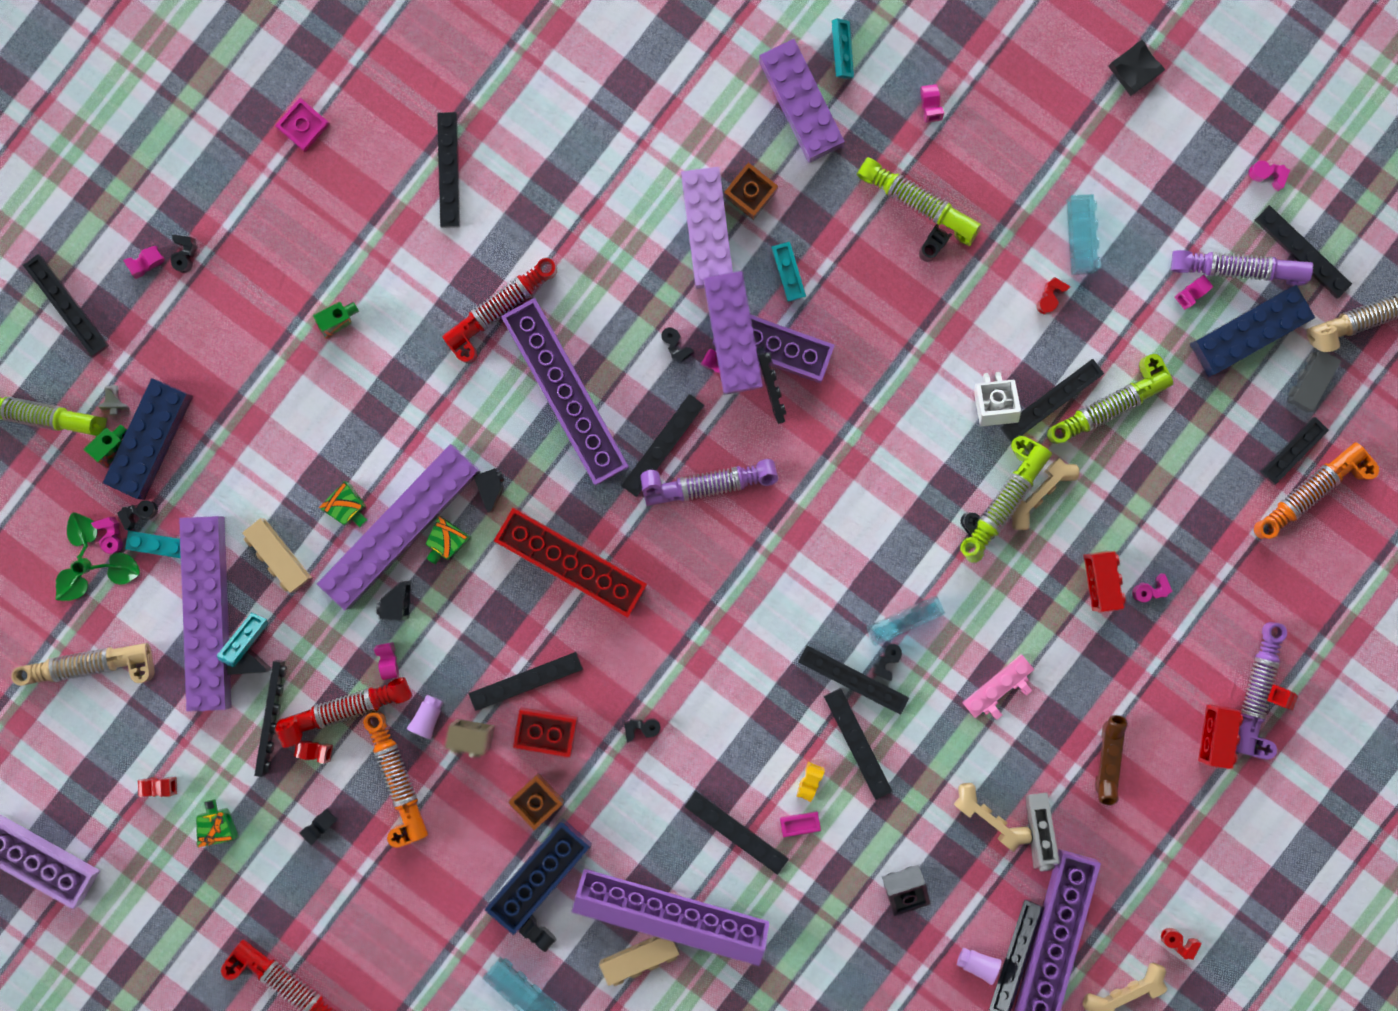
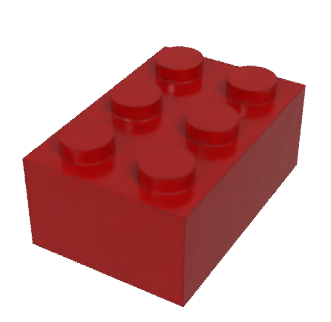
M1115 551L1083 554L1092 611L1108 612L1124 609L1126 597L1121 591L1123 578L1121 573L1119 574L1118 566L1120 565L1118 554Z
M1206 705L1199 762L1212 767L1233 770V766L1237 762L1236 746L1240 742L1239 727L1243 723L1241 711L1228 707Z
M521 707L518 713L513 748L570 758L578 717Z

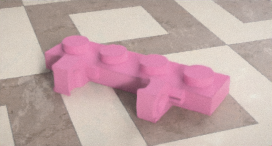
M1022 654L1019 655L963 701V705L974 718L984 712L985 715L990 713L998 720L1003 715L996 707L998 704L997 700L1012 688L1016 689L1019 687L1026 696L1031 693L1032 690L1026 682L1029 681L1027 675L1034 671V668Z

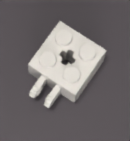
M996 372V382H990L989 374L984 373V383L975 384L974 390L980 427L1019 422L1021 410L1015 380L1002 381L1001 373Z

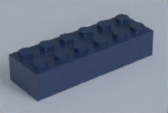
M1296 284L1189 344L1209 377L1315 319V316Z
M151 378L104 478L103 484L133 498L145 500L193 396L162 381Z
M562 818L489 902L485 911L514 936L588 851L592 843Z

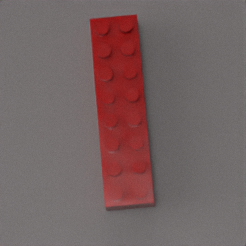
M516 508L511 509L494 539V542L627 618L630 616L648 584Z

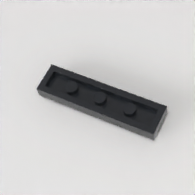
M762 346L756 348L757 357L774 417L777 423L781 424L785 422L783 415L787 413L784 404H780L779 398L782 397L779 386L775 387L774 381L777 380L774 369H770L769 364L772 363L770 353L765 352Z
M1313 417L1260 472L1273 485H1276L1329 429L1316 417Z

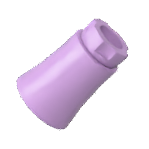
M426 695L416 715L406 729L431 739L444 702Z
M963 947L956 965L992 985L999 973L1002 960Z

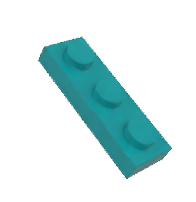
M836 18L832 20L836 77L849 80L854 78L850 21Z
M790 241L772 246L771 249L787 302L805 298L806 293Z
M128 530L125 550L181 559L179 538Z
M251 612L217 654L218 660L235 667L268 625L267 619Z

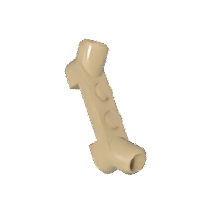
M1059 457L1044 471L1049 477L1026 501H1021V504L1018 505L1016 511L1011 515L1012 528L1014 530H1028L1030 528V510L1033 507L1035 509L1039 507L1043 502L1042 498L1046 494L1050 495L1057 488L1055 485L1059 481H1076L1079 478V467L1076 464H1065Z
M973 783L959 785V798L954 803L959 810L968 817H971L974 812L980 815L1001 832L997 839L1013 852L1016 851L1019 845L1031 843L1032 834L1030 828L1027 826L1008 828L1006 826L1007 822L999 815L997 818L991 815L992 810L985 804H982V806L977 804L976 788Z
M1150 963L1144 979L1132 981L1123 989H1115L1109 996L1104 998L1088 993L1084 997L1083 1007L1086 1011H1115V1008L1146 993L1154 999L1167 991L1163 981L1166 969L1159 964Z

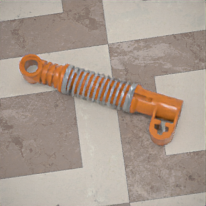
M1354 442L1331 463L1321 466L1317 472H1314V475H1311V478L1308 477V481L1305 480L1304 483H1301V486H1298V489L1295 488V492L1292 491L1291 494H1288L1285 500L1282 499L1278 503L1276 510L1270 513L1269 516L1258 521L1254 525L1255 535L1261 539L1276 537L1284 526L1291 521L1294 522L1299 519L1301 514H1305L1308 509H1311V506H1314L1321 498H1324V495L1331 492V489L1333 490L1334 487H1337L1343 481V477L1351 472L1359 480L1374 479L1379 474L1378 464L1360 444ZM1362 461H1364V462L1360 465L1361 467H1357V465H1358L1359 463H1361ZM1265 525L1269 527L1268 534L1264 533L1263 528Z
M380 711L371 712L364 718V727L368 730L369 734L372 733L370 737L374 738L372 743H375L373 750L375 758L379 759L377 763H380L379 767H382L380 771H383L382 775H385L383 779H387L385 780V783H388L386 787H390L388 791H391L389 795H393L391 799H394L392 803L395 809L399 811L403 821L402 824L393 827L387 835L389 845L398 848L420 840L429 834L417 806L416 794L413 795L415 791L411 790L413 789V787H410L412 783L408 782L410 780L407 779L409 775L405 774L407 770L404 771L405 766L402 767L404 762L401 763L402 758L399 759L401 754H395L399 752V750L395 751L398 746L392 738L389 739L391 735L387 734L389 730L385 729L387 727L386 717ZM371 717L378 718V726L371 724ZM405 827L409 839L407 838L406 834L403 835L401 839L395 838L394 836L396 835V833L398 835H401L405 831L403 828Z

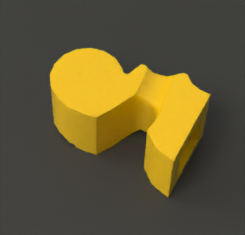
M811 762L807 763L805 777L799 783L796 797L803 798L809 802L813 800L819 787V781L822 780L825 773L823 767Z

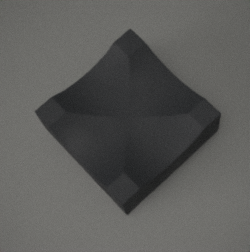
M1140 40L1108 66L1130 96L1134 95L1165 70L1153 57L1143 40Z

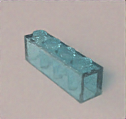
M1094 194L1071 195L1067 198L1071 275L1094 274L1101 266L1100 257H1097V249H1099L1100 242L1099 238H1096L1098 219H1095L1097 200H1094Z
M934 595L868 625L865 629L872 644L876 646L940 617L945 612L938 596Z
M500 956L482 978L518 1011L557 1010L555 1001L550 997L546 998L541 993L542 990L536 984L532 985L529 983L526 975L521 971L517 972L513 968V964L506 958L503 959Z

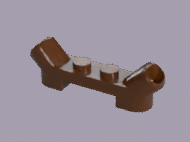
M1120 715L1110 716L1102 727L1101 738H1103L1095 789L1098 793L1099 802L1104 805H1114L1119 800L1118 784L1124 736L1128 726L1126 718Z

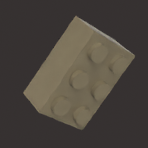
M456 719L448 727L445 748L450 749V753L461 754V752H468L469 756L480 758L481 755H485L491 749L495 725Z

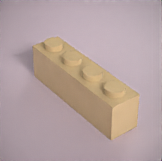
M260 518L242 532L245 536L244 541L250 547H254L257 551L256 556L260 561L266 562L269 566L267 568L272 576L278 577L281 581L279 584L284 591L294 593L312 579L265 518Z
M654 936L601 959L599 966L608 986L612 984L618 986L628 977L636 978L644 970L649 969L651 971L658 968L660 963L675 961L677 956L680 955V950L676 942Z

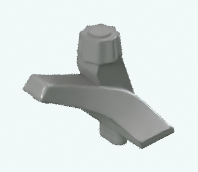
M110 385L104 388L105 400L102 404L98 405L101 410H110V415H117L118 409H130L129 406L121 403L118 399V386Z

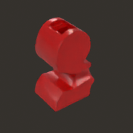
M1056 277L1052 278L1045 284L1042 293L1044 297L1037 302L1038 312L1046 315L1054 311L1059 302L1053 292L1056 291L1061 294L1066 292L1071 286Z
M1273 684L1267 701L1293 711L1298 695Z
M300 740L295 746L294 757L302 760L317 759V762L325 764L331 761L333 744H319L318 742Z
M177 776L166 777L160 780L157 777L137 780L138 796L155 797L159 795L160 797H171L177 794Z
M1173 928L1164 929L1160 935L1162 942L1169 948H1173L1184 959L1194 960L1202 944L1198 939L1191 938L1183 946V935Z

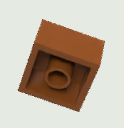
M748 162L725 190L724 197L754 220L777 192L778 185Z
M538 772L510 798L508 803L535 830L564 803V800Z

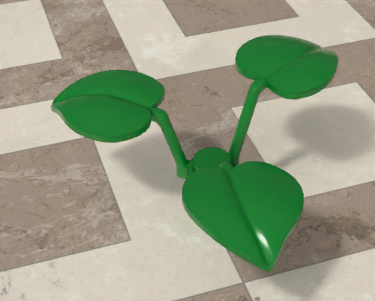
M76 512L71 513L68 519L67 537L73 546H81L83 544L84 546L77 556V560L72 562L70 568L62 570L57 575L55 599L58 601H70L83 596L87 592L88 581L81 576L93 569L108 567V578L118 585L127 584L140 575V569L136 561L125 553L112 554L109 557V564L92 565L90 560L83 558L88 547L87 542H93L97 538L98 530L92 526L91 523L94 522L92 519Z

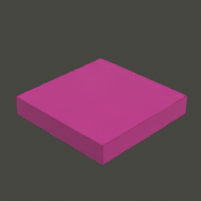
M299 98L275 127L306 152L330 123L303 99Z

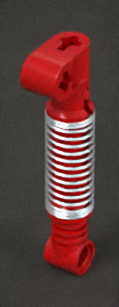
M549 258L540 259L537 265L534 266V270L531 268V272L527 271L526 276L524 274L518 275L514 278L515 283L510 281L511 284L507 283L508 287L504 286V290L500 288L501 292L497 291V295L493 294L494 297L490 296V300L486 299L487 302L483 301L484 305L479 304L480 308L476 306L477 310H471L468 317L442 336L460 361L468 364L477 359V350L469 340L480 331L484 332L490 327V323L493 325V321L497 322V318L500 320L499 316H502L503 313L506 314L507 310L510 312V308L514 309V305L517 307V303L521 304V300L524 302L522 295L528 299L529 296L533 295L535 286L538 288V284L542 285L543 280L546 282L548 279L556 276L557 266L554 261ZM546 264L552 266L549 273L542 272V268ZM466 341L468 343L463 347L469 351V357L463 356L465 353L461 349L456 351Z
M400 677L392 680L388 686L366 688L360 692H353L352 695L349 694L348 696L340 697V699L336 698V700L333 699L323 704L320 703L319 705L312 706L310 710L280 719L275 731L282 746L288 748L299 743L305 731L314 728L323 729L327 725L331 726V723L335 725V722L339 723V720L341 722L343 720L347 721V719L351 720L352 717H359L360 714L363 716L364 713L377 711L383 705L391 704L392 701L396 704L403 703L411 699L413 695L406 678Z
M244 939L236 946L221 967V974L227 980L236 979L248 968L257 975L260 982L263 984L268 983L267 987L270 985V990L274 988V992L278 991L277 995L282 994L281 997L284 996V1000L288 999V1003L292 1002L291 1006L295 1004L294 1008L299 1007L298 1011L302 1007H304L302 1011H332L333 1009L332 1007L328 1008V1004L324 1005L325 1002L321 995L317 994L315 996L316 991L312 993L313 989L309 990V986L305 987L306 983L302 985V981L299 982V978L295 979L296 975L292 976L289 970L285 971V967L282 968V965L278 966L279 963L276 960H270ZM239 961L240 964L234 968V971H232V965Z

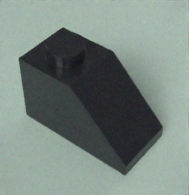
M496 468L474 476L488 513L494 511L504 488L502 483L505 482L504 476Z
M251 649L246 651L235 667L227 664L228 675L271 671V667Z

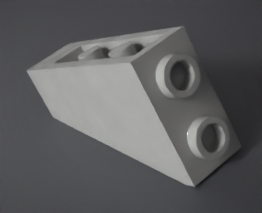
M1048 793L1031 794L1026 796L1025 799L1028 825L1032 834L1031 851L1034 869L1039 868L1040 872L1050 871L1054 869L1055 865L1059 864Z

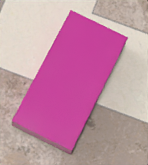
M818 811L780 817L783 838L821 831Z

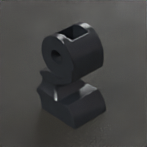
M172 235L174 243L183 246V250L171 255V265L175 270L187 273L192 269L190 257H194L195 250L198 248L196 239L188 236Z
M668 327L662 331L663 343L669 346L668 350L672 360L680 364L694 354V350L690 347L678 350L677 346L680 343L681 336L676 329Z
M145 500L141 501L138 505L122 507L117 514L124 529L130 531L136 524L133 519L134 515H137L142 520H149L158 513V506L153 501Z
M896 644L886 645L883 650L884 657H879L873 664L872 673L891 682L892 672L887 671L885 666L887 663H898L900 661L902 650Z
M633 718L624 722L627 743L635 738V729H640L646 738L654 737L660 732V723L655 718H649L644 723L642 719Z
M326 808L312 821L311 825L305 827L299 834L312 846L320 838V835L324 834L338 818Z
M531 915L519 929V933L524 938H528L531 943H535L542 951L547 952L548 948L556 941V937L546 927H538L536 918Z

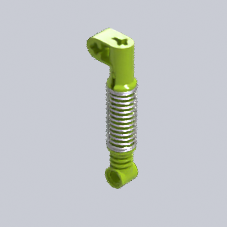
M867 157L856 174L861 180L876 186L879 185V188H883L885 194L892 197V199L896 197V201L900 199L899 202H903V205L907 203V207L915 208L914 211L918 210V214L922 212V216L926 214L925 217L929 216V220L933 218L934 223L938 225L943 224L947 228L952 229L954 237L959 242L971 246L981 230L979 222L952 208V205L944 199L941 200V197L937 198V195L930 194V191L926 192V189H923L922 186L915 185V182L911 183V180L908 181V178L904 179L903 175L893 174L885 168L882 169L883 167L872 158Z
M1157 354L1143 357L1139 362V368L1144 377L1143 380L1135 384L1130 383L1124 386V389L1120 388V391L1116 390V392L1105 396V399L1101 398V400H1097V402L1089 406L1086 405V409H1079L1073 417H1069V419L1050 427L1047 431L1048 440L1053 444L1066 442L1076 436V434L1089 432L1097 428V426L1104 425L1105 422L1108 423L1113 418L1115 419L1116 416L1119 417L1120 414L1123 415L1124 412L1131 411L1135 406L1138 407L1143 404L1144 400L1173 386V379L1163 359ZM1150 362H1153L1154 364L1152 365V367H1149L1148 365ZM1156 368L1159 369V372L1151 375L1150 372ZM1056 429L1062 431L1061 439L1055 436Z
M14 397L0 398V419L4 421L52 429L54 431L65 429L98 436L106 428L107 418L67 411L66 408L25 399Z
M1018 436L1012 441L1011 448L1017 459L1023 463L1017 471H1013L1010 475V481H1006L1007 484H1004V487L1001 488L1002 491H999V494L996 495L997 498H994V501L991 502L992 505H989L990 509H986L987 512H984L985 516L980 517L977 529L974 530L975 533H972V537L962 542L961 551L969 562L976 563L983 558L985 546L989 545L988 542H991V538L999 535L1003 526L1006 525L1008 519L1011 518L1013 512L1016 511L1018 505L1021 504L1023 498L1031 490L1033 481L1052 456V453L1046 447L1025 436ZM976 548L974 552L969 553L970 549Z

